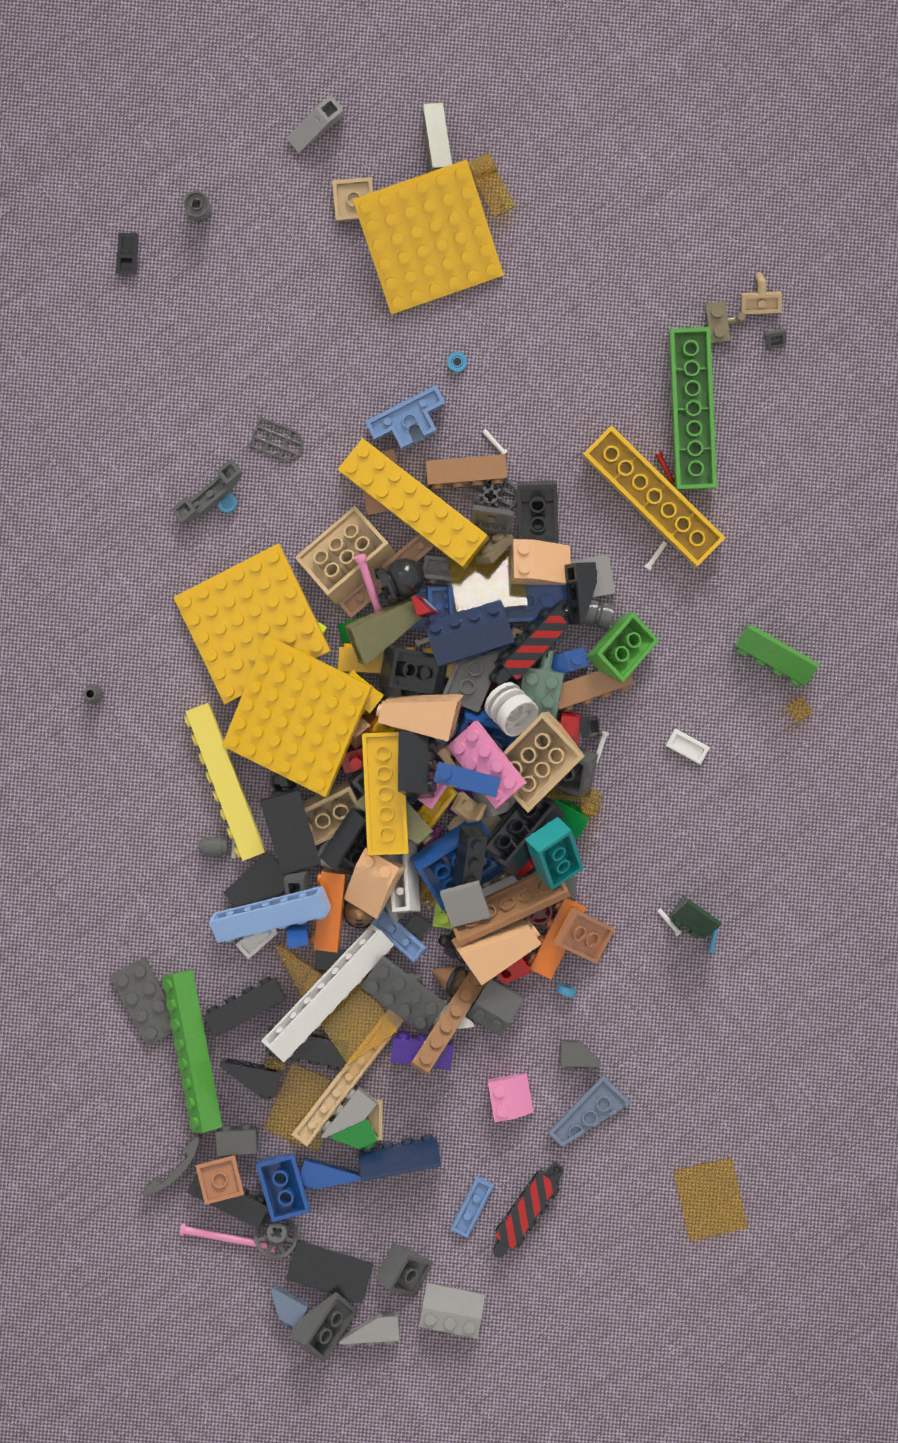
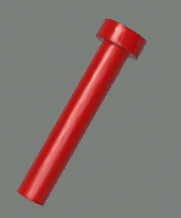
M660 452L655 457L658 458L671 483L674 479L663 459V453Z

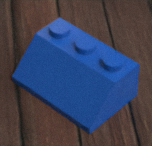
M279 1154L260 1159L256 1163L272 1222L311 1212L295 1154Z

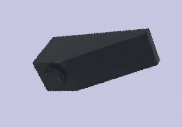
M596 562L565 565L569 625L584 623L597 584Z

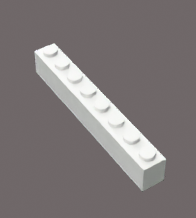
M371 924L261 1042L281 1061L285 1062L307 1040L308 1036L321 1025L322 1021L335 1010L336 1006L349 995L352 989L361 983L367 973L376 966L381 957L389 953L394 944L381 930Z

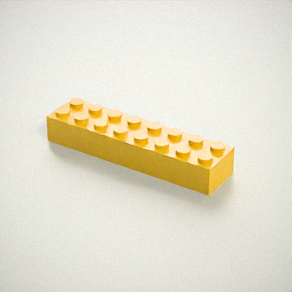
M612 425L583 453L582 457L695 568L726 538Z
M363 438L338 468V471L464 570L489 540L486 533Z

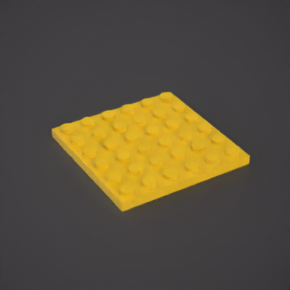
M467 159L352 199L391 315L504 276Z
M279 543L173 597L224 704L242 697L266 636H270L316 659L331 652L328 642Z
M266 636L222 746L324 797H328L373 686L270 636Z

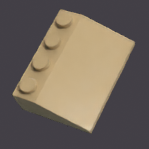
M354 506L295 558L334 604L337 605L364 581L358 562H355V556L366 554V563L371 575L374 573V569L381 567L396 552L358 508Z
M549 711L542 712L503 752L527 782L513 797L527 812H530L585 757L563 726Z

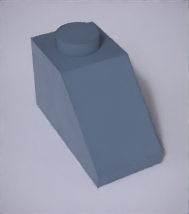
M274 1284L271 1294L278 1317L286 1327H295L307 1311L309 1303Z

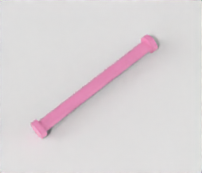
M359 554L354 559L355 562H358L374 611L377 612L382 607L366 563L367 557L366 554Z
M186 1224L181 1225L180 1236L186 1234L256 1247L253 1238L187 1227ZM268 1241L259 1242L261 1248H268ZM275 1246L272 1248L270 1252L274 1253Z

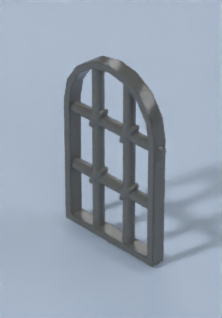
M260 416L248 446L278 459L288 461L300 455L303 450V440L300 434L292 428ZM261 419L272 423V429L269 430L259 426ZM276 426L289 430L288 435L284 436L274 431ZM257 429L268 432V439L265 440L255 436ZM294 432L295 434H297L301 442L292 439V437H290L291 433ZM272 435L285 440L283 447L270 441ZM253 439L264 442V449L251 445ZM288 441L300 445V451L297 453L287 449ZM268 445L279 448L281 451L280 455L278 456L266 451ZM284 451L295 455L291 458L282 457Z
M507 480L503 481L502 487L493 485V488L501 489L499 496L502 497V494L506 493L516 497L514 504L497 500L498 504L502 503L509 506L505 510L512 509L517 503V489L514 484ZM485 482V483H484V484H485L484 487H486V489H487V487H489V486L491 487V483H489V482ZM507 483L514 488L515 493L505 490ZM468 484L463 497L480 504L482 501L481 497H479V500L466 496L468 489L478 494H483L484 491L470 487L471 484ZM485 495L486 497H488V498H490V499H496V497H494V496Z

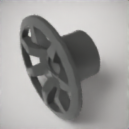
M268 1216L262 1220L258 1229L256 1228L254 1241L256 1247L266 1257L273 1259L283 1258L289 1255L297 1244L298 1233L296 1227L288 1218L283 1219V1221L289 1224L286 1227L279 1223V1221L268 1227L264 1224L271 1220V1217ZM262 1227L267 1232L266 1236L258 1238V1232ZM291 1228L294 1233V1240L286 1236ZM268 1241L269 1246L267 1251H264L259 1242ZM282 1243H293L291 1248L284 1252ZM274 1246H277L281 1254L273 1255L270 1254V1251Z

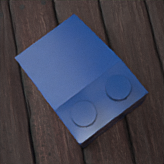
M464 708L454 739L477 720L491 738L497 740L502 745L503 752L519 736L511 737L506 735L498 724L486 714L484 709H480L479 713Z

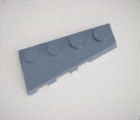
M602 1075L548 1131V1134L563 1147L632 1102Z

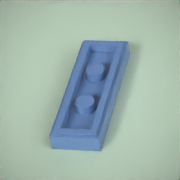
M385 908L379 918H374L371 922L413 963H416L428 949L399 921L395 922Z
M476 1175L450 1227L451 1231L468 1239L494 1187L493 1183Z

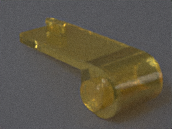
M488 152L468 163L473 179L495 218L516 207Z
M553 788L545 796L548 799L581 801V811L586 816L597 815L600 812L602 795L595 789H590L582 798L557 788Z

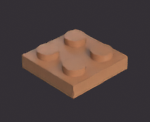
M235 1155L195 1165L205 1205L244 1195Z

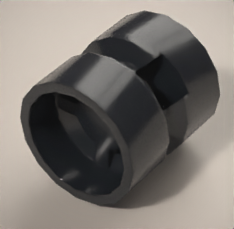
M271 775V786L274 788L271 796L294 790L297 783L281 775Z

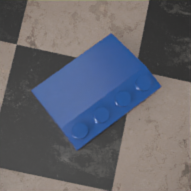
M481 820L478 822H463L409 858L443 911L445 907L440 891L451 888L460 826L479 825L488 836L490 833ZM486 854L480 885L504 871Z

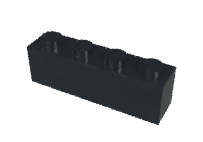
M479 825L460 826L451 888L478 880L481 884L488 836Z
M268 976L259 981V986L253 988L251 985L242 990V995L238 997L232 995L224 1000L225 1004L219 1007L215 1004L206 1009L208 1013L204 1015V1018L214 1037L286 1000L287 997L277 978L271 979Z
M271 1025V1026H270V1029H269V1032H270L275 1026H272V1025ZM310 1034L307 1040L288 1059L292 1061L304 1059L308 1060V1063L312 1065L328 1064V1068L339 1070V1067H344L349 1041ZM266 1046L265 1051H266V1052H269V1055H270V1056L277 1057V1056Z
M196 1173L187 1193L204 1201L198 1174ZM244 1186V1195L210 1204L257 1229L268 1210L265 1197L249 1193L250 1190Z

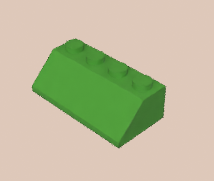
M751 624L744 627L734 645L737 648V653L746 658L748 655L755 658L753 662L761 667L769 666L772 668V673L779 677L784 675L790 678L788 682L797 687L799 685L805 686L820 666L816 661Z

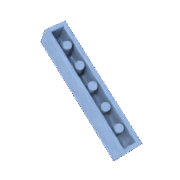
M323 886L215 912L209 924L217 943L223 941L231 942L239 937L248 938L256 933L261 932L264 934L272 929H284L293 924L301 925L309 920L324 919L330 911L331 904Z

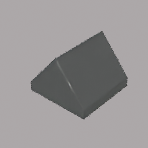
M782 328L764 332L767 349L787 346L786 329Z

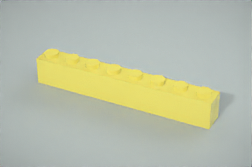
M210 703L185 711L187 714L184 717L188 728L192 727L194 733L191 735L195 746H199L201 751L198 754L202 765L206 764L208 769L206 777L208 782L214 785V798L216 802L220 801L221 816L229 824L227 832L230 839H234L237 845L234 847L237 857H241L242 861L265 853V846L228 749L222 746L224 739Z

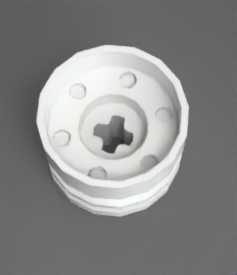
M509 682L498 686L490 693L485 702V712L498 724L506 735L513 737L521 735L538 717V706L517 684Z

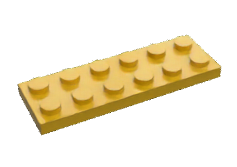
M399 732L362 734L368 856L409 854L406 796L398 792Z

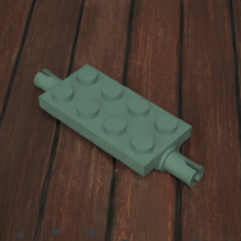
M550 649L548 657V650L541 656L540 666L531 667L523 675L521 690L538 706V716L542 712L549 711L556 719L564 673L553 671V668H551L555 650Z

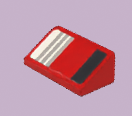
M412 596L417 616L429 617L439 614L425 598Z

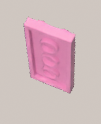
M478 720L474 721L447 746L463 768L501 778L496 798L485 795L495 809L500 808L527 783Z

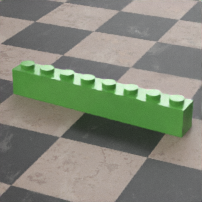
M193 970L163 975V988L167 999L166 1006L169 1010L170 1026L173 1030L174 1047L177 1051L178 1067L182 1078L181 1084L184 1089L185 1105L189 1114V1126L192 1133H204L221 1128L223 1126Z

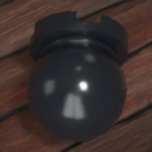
M408 558L398 559L391 563L387 570H384L382 566L374 569L376 579H380L383 586L380 589L390 606L397 603L396 598L398 596L403 598L414 596L420 592L424 584V571L415 560Z

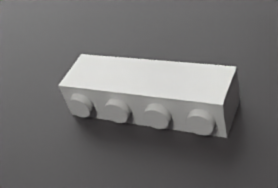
M409 838V854L388 855L406 866L391 894L392 912L395 913L421 911L418 872L409 859L417 853L416 843Z

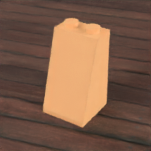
M463 695L389 696L378 705L376 716L379 717L378 723L449 741L455 732Z
M522 918L463 946H460L457 938L451 940L481 985L541 945L537 938L540 934L528 918L526 920Z

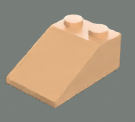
M513 539L510 546L511 585H566L565 565L571 564L570 546L539 540Z
M365 848L355 866L344 899L378 919L406 866L388 855L368 856L367 848Z

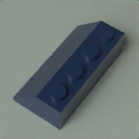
M502 599L424 623L438 668L515 644Z
M432 1134L420 1136L421 1139L418 1140L406 1138L397 1144H393L391 1141L382 1143L381 1147L374 1148L373 1146L366 1150L363 1147L358 1153L362 1182L441 1167V1155L437 1136L433 1137Z

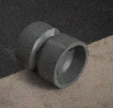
M200 191L188 193L183 202L188 217L195 222L206 221L212 213V206L208 197Z
M591 599L585 621L582 624L590 626L597 624L598 628L609 630L615 605L608 603L600 605L599 601Z

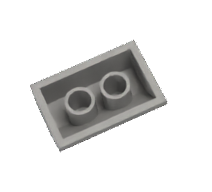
M427 1282L419 1318V1327L478 1339L485 1294Z

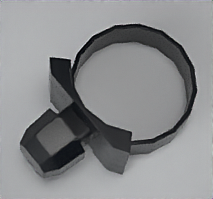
M452 930L449 936L440 935L438 943L445 947L444 953L451 958L455 957L462 963H466L457 957L456 947L451 941L456 938L454 931Z

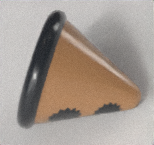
M348 901L345 903L343 916L350 926L361 929L371 925V922L374 920L373 916Z
M463 966L435 968L432 970V974L445 990L447 996L453 997L466 977V969Z

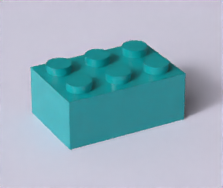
M558 817L525 839L538 877L551 890H554L584 869L572 830Z

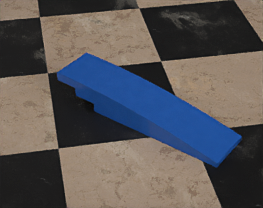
M511 582L421 588L420 592L415 594V596L425 598L439 614L422 617L410 629H423L426 622L502 599L509 623L534 621L541 609L553 607L561 600L567 601L566 585H511Z

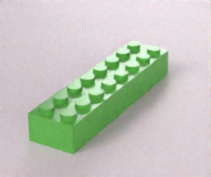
M710 327L670 329L668 332L674 486L678 491L715 490L717 488Z

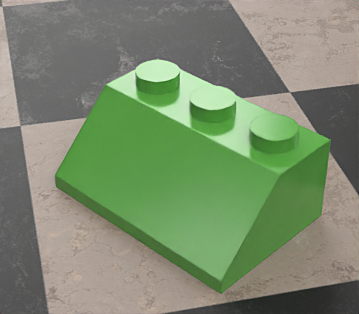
M634 612L621 615L586 657L599 671L623 683L658 643L659 639Z

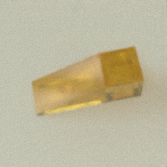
M279 942L275 948L295 987L299 989L297 992L304 996L323 974Z

